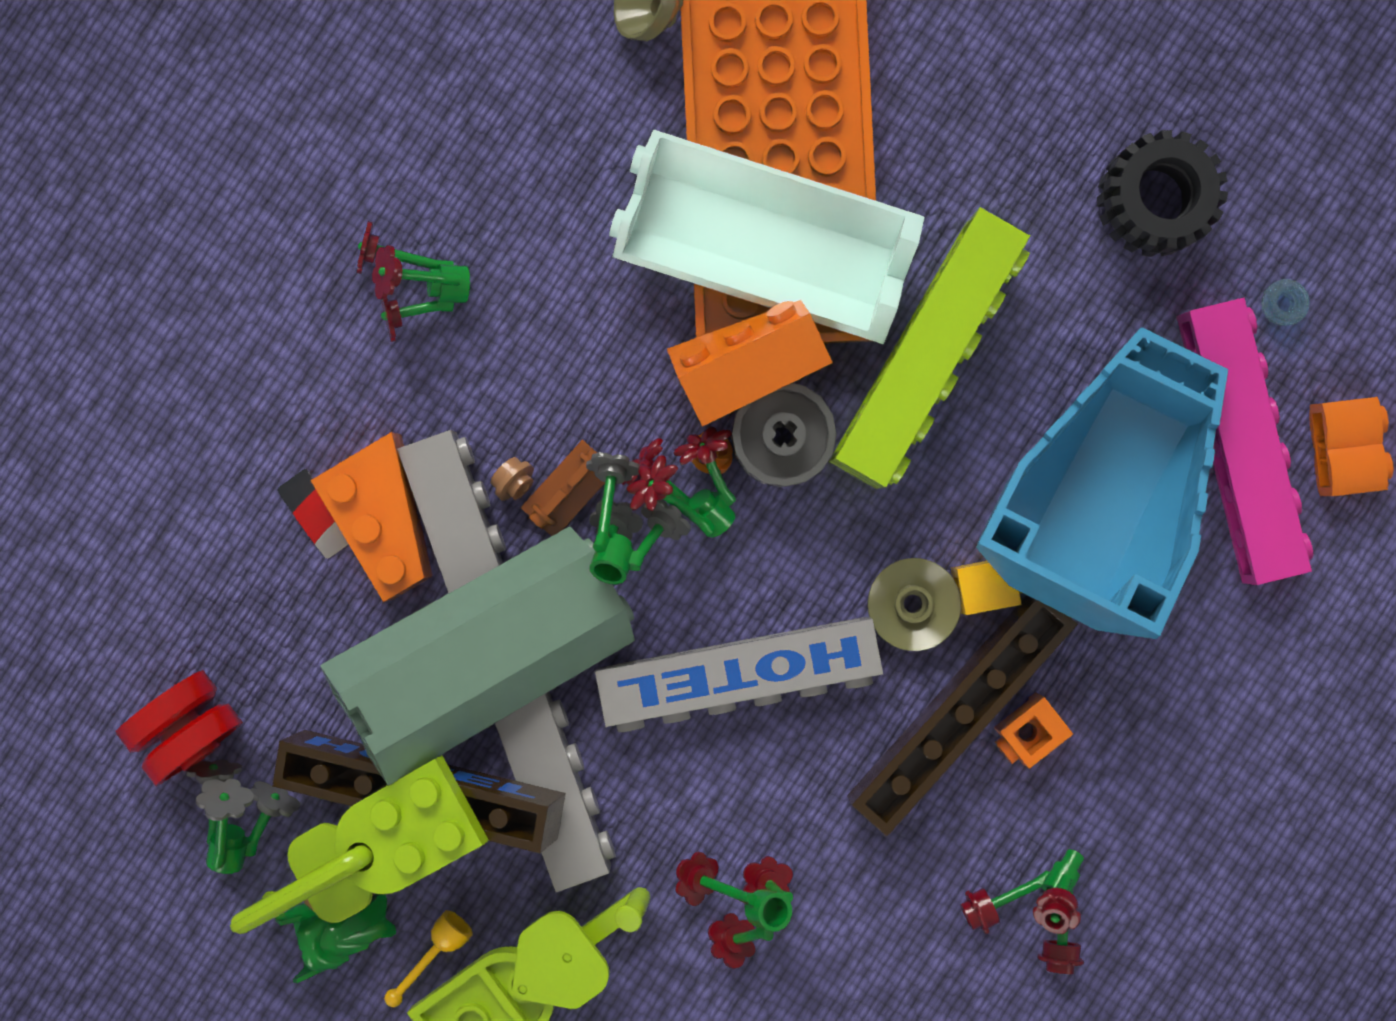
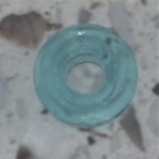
M1283 279L1267 287L1262 296L1261 306L1264 315L1269 321L1279 326H1289L1298 323L1306 316L1310 306V299L1307 290L1299 282ZM1280 295H1284L1290 300L1288 311H1283L1278 307L1277 301Z

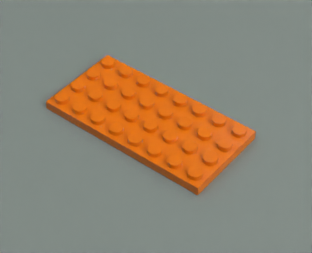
M683 0V6L680 8L687 140L876 201L866 0ZM694 284L696 338L763 314L771 309ZM814 322L824 344L872 341Z

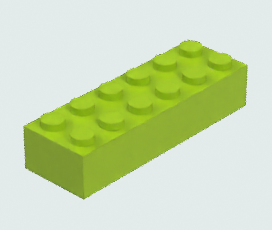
M981 207L964 224L828 462L875 489L886 488L888 484H897L911 461V459L904 456L911 444L915 445L916 442L921 443L935 419L928 415L934 403L938 405L941 400L945 401L958 380V376L952 373L957 363L961 364L964 359L969 360L982 338V335L976 332L980 323L984 324L988 318L992 319L1006 296L1005 293L1000 291L1003 283L1007 284L1012 276L1016 277L1028 259L1030 252L1023 248L1030 235Z

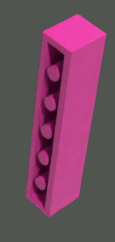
M1240 298L1178 315L1177 321L1184 348L1228 369L1220 424L1216 429L1213 449H1215L1213 466L1242 583L1260 585L1312 572L1309 560L1313 558V548L1308 535L1302 533L1298 516L1302 513V503L1297 490L1291 488L1287 472L1291 467L1290 454L1286 445L1282 442L1280 443L1276 427L1280 420L1279 410L1275 400L1272 397L1269 398L1265 383V379L1268 378V365L1264 355L1257 350L1254 334L1257 332V321L1253 310L1246 306L1245 298Z

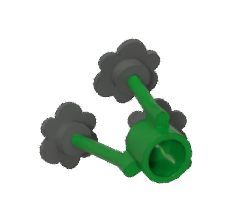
M599 452L594 453L591 460L586 463V468L589 471H593L599 480L605 482L603 500L597 503L596 512H593L589 518L590 524L597 527V536L593 544L595 552L589 570L596 579L604 583L620 584L626 580L629 570L639 571L641 569L644 557L659 536L679 540L682 535H687L691 531V526L687 520L681 517V512L677 507L667 505L662 500L657 501L656 508L653 511H649L646 505L641 508V513L648 518L647 523L651 531L637 550H633L630 540L633 533L639 532L642 529L643 520L638 514L632 513L633 510L630 508L629 503L620 502L616 504L613 499L616 484L632 479V476L639 475L638 468L640 465L629 461V458L625 455L617 454L612 456L608 453Z
M227 760L200 761L188 769L186 775L188 777H195L202 784V793L196 797V805L199 808L205 809V816L209 819L206 841L209 844L206 858L207 867L217 873L233 874L243 869L245 857L256 855L258 841L271 816L280 817L283 815L290 817L293 812L299 810L300 802L288 795L286 790L272 787L266 782L257 781L251 789L241 787V783L238 780L231 778L234 777V774L242 772V765L239 763H229ZM253 800H255L261 814L250 836L246 837L245 831L241 827L228 824V818L242 817L245 813V807L250 806Z

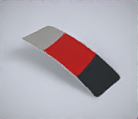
M304 469L278 487L277 491L322 555L328 559L346 547L348 542L310 481L313 477L307 469Z

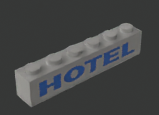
M866 616L598 667L595 674L605 727L616 725L618 732H627L644 728V720L662 717L664 724L675 723L690 719V711L708 708L709 715L722 714L736 710L735 702L754 699L755 706L770 705L781 702V694L798 690L800 697L817 696L828 692L827 685L845 682L846 689L864 687L873 684L872 676L882 675L883 670L873 619Z

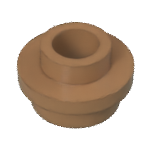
M517 457L510 458L504 462L491 478L490 483L496 489L495 495L502 501L508 500L511 497L514 500L521 498L533 484L531 476L534 467L527 461L521 462Z

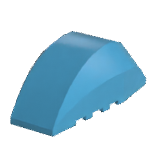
M1141 327L1106 365L1097 378L1087 386L1068 410L1018 463L1005 484L976 546L978 551L1009 586L1095 630L1157 639L1163 631L1199 552L1201 535H1199L1202 515L1206 510L1208 493H1206L1209 470L1213 467L1215 449H1213L1216 429L1220 424L1228 369Z

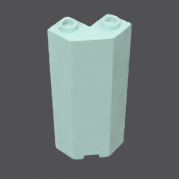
M653 130L646 147L637 146L630 167V172L637 174L634 191L626 210L617 209L609 236L617 238L613 253L614 258L769 308L785 301L795 302L801 300L810 312L814 322L884 344L898 309L905 277L919 244L924 216L657 130Z

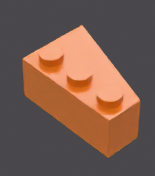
M801 300L779 303L763 314L667 348L677 377L702 427L833 363L810 312Z
M390 432L310 480L383 602L394 600L433 576L413 492L397 450L404 447L402 435Z

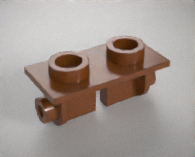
M583 439L520 507L542 530L544 529L551 536L562 531L605 484V482H602L595 476L593 471H589L586 468L587 461L591 460L592 455L597 452Z

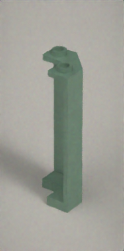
M569 526L320 665L335 699L354 725L368 757L388 786L635 641L630 621L634 620V614L628 602L623 596L618 595L612 584L596 579L589 570L595 552L593 549L594 543L589 538L583 540Z

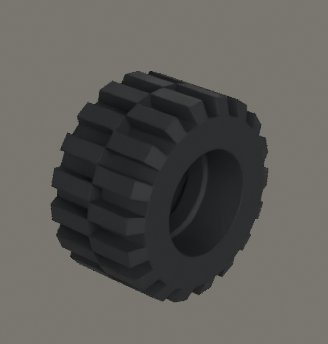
M1161 130L1154 137L1152 133L1142 136L1115 157L1106 167L1108 172L1100 179L1098 187L1102 188L1103 192L1097 196V207H1105L1106 211L1099 217L1102 225L1111 223L1114 231L1108 235L1115 242L1120 238L1125 239L1127 242L1123 247L1124 249L1134 252L1140 248L1142 249V256L1152 257L1157 253H1161V256L1171 255L1205 237L1212 230L1211 225L1220 220L1223 211L1218 209V207L1226 203L1228 192L1220 191V186L1228 182L1226 171L1217 172L1215 166L1221 163V160L1216 153L1209 158L1204 152L1209 146L1201 139L1195 144L1190 143L1192 134L1180 132L1173 138L1172 130ZM1144 172H1163L1176 181L1182 193V208L1177 218L1164 219L1158 217L1145 207L1139 191L1140 180Z

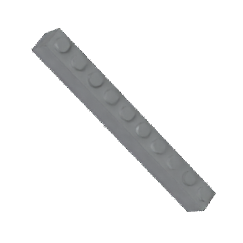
M448 430L398 448L401 462L448 593L503 564L500 552L506 551V545L498 525L490 526L484 509L491 507L483 482H474L469 465L475 463V459L467 438L459 439L457 432ZM547 692L495 724L516 781L566 793L558 839L541 852L555 892H559L609 874L611 867L610 859L615 858L616 854L608 831L600 833L594 815L599 814L600 809L592 787L584 789L578 771L584 770V763L576 743L568 745L563 731V727L569 726L563 704L560 699L553 701L550 692Z

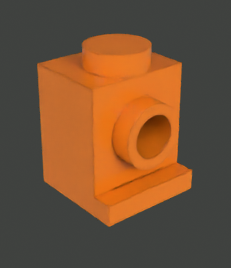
M1036 692L1029 697L1027 702L994 727L1001 736L994 743L1011 764L1019 759L1029 769L1073 735L1072 731L1046 698ZM1026 723L1032 724V736L1028 739H1021L1019 737V729Z

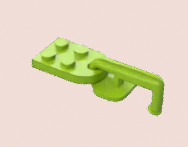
M441 755L391 785L354 804L343 814L338 825L321 823L296 837L289 846L287 857L289 866L297 880L276 892H266L262 899L234 915L229 925L232 932L245 934L307 899L316 915L322 920L331 923L341 922L365 909L371 903L373 893L390 894L398 892L487 843L489 839L444 757Z
M642 887L635 888L582 927L573 916L566 912L552 911L546 913L522 931L519 936L518 947H499L488 951L411 1006L407 1012L408 1016L412 1021H549L555 1006L568 1009L581 1007L604 990L610 976L608 963L595 945L618 928L626 932L637 931L641 927L642 918L651 900L649 891Z

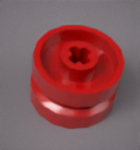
M204 670L192 674L162 693L116 730V735L130 753L143 751L158 741L161 742L158 747L145 757L142 764L143 771L156 787L182 770L184 772L206 758L243 723L229 704H219L199 716L198 712L214 699L217 687Z

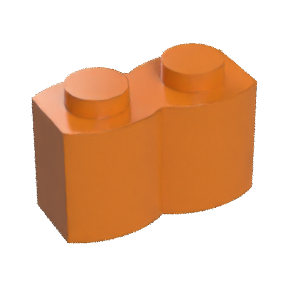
M1378 397L1310 404V431L1315 449L1314 466L1319 495L1340 496L1388 490V480L1393 476L1394 467L1391 455L1385 452L1383 446V433H1386L1388 430L1389 420L1387 411L1384 406H1380Z

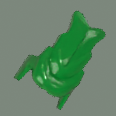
M375 894L372 897L371 903L365 909L337 923L322 920L304 903L277 916L275 921L280 926L294 924L299 949L302 952L304 968L293 978V982L299 983L328 969H336L349 961V955L367 949L374 940L393 937L396 934V928L394 924L386 919V894Z

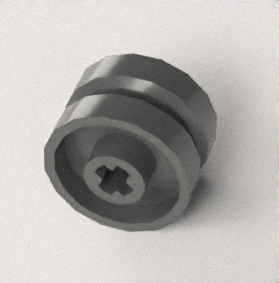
M790 383L741 407L734 418L731 441L734 456L746 474L761 484L782 488L802 484L821 472L833 455L837 433L833 414L822 397L806 386ZM786 428L790 432L791 439L788 444L784 442L782 445H778L774 441L776 429Z

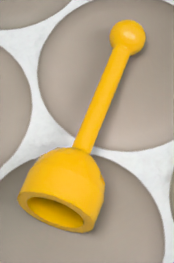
M445 910L435 921L431 930V939L434 945L397 988H392L386 992L384 1000L389 1007H397L402 1003L404 992L440 951L452 952L460 949L473 935L472 929L462 917L450 910Z

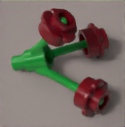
M1068 849L1061 862L1056 861L1050 871H1044L1035 879L993 899H990L984 888L974 893L969 892V890L966 891L967 901L960 904L969 926L972 930L981 927L985 934L990 933L988 928L1000 923L996 911L997 908L1041 888L1045 892L1037 898V906L1033 908V916L1039 925H1042L1049 932L1057 934V940H1043L1042 954H1038L1037 958L1040 961L1046 962V970L1049 972L1074 974L1075 966L1084 965V960L1080 958L1081 945L1068 942L1069 928H1077L1081 921L1078 901L1073 895V890L1080 878V874L1077 871L1084 857L1079 852Z

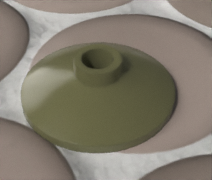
M906 558L888 565L877 575L868 594L869 618L873 619L876 632L886 642L899 649L922 651L939 645L953 632L960 617L961 596L956 582L943 567L926 559ZM909 595H916L920 599V608L915 612H908L904 607V601Z

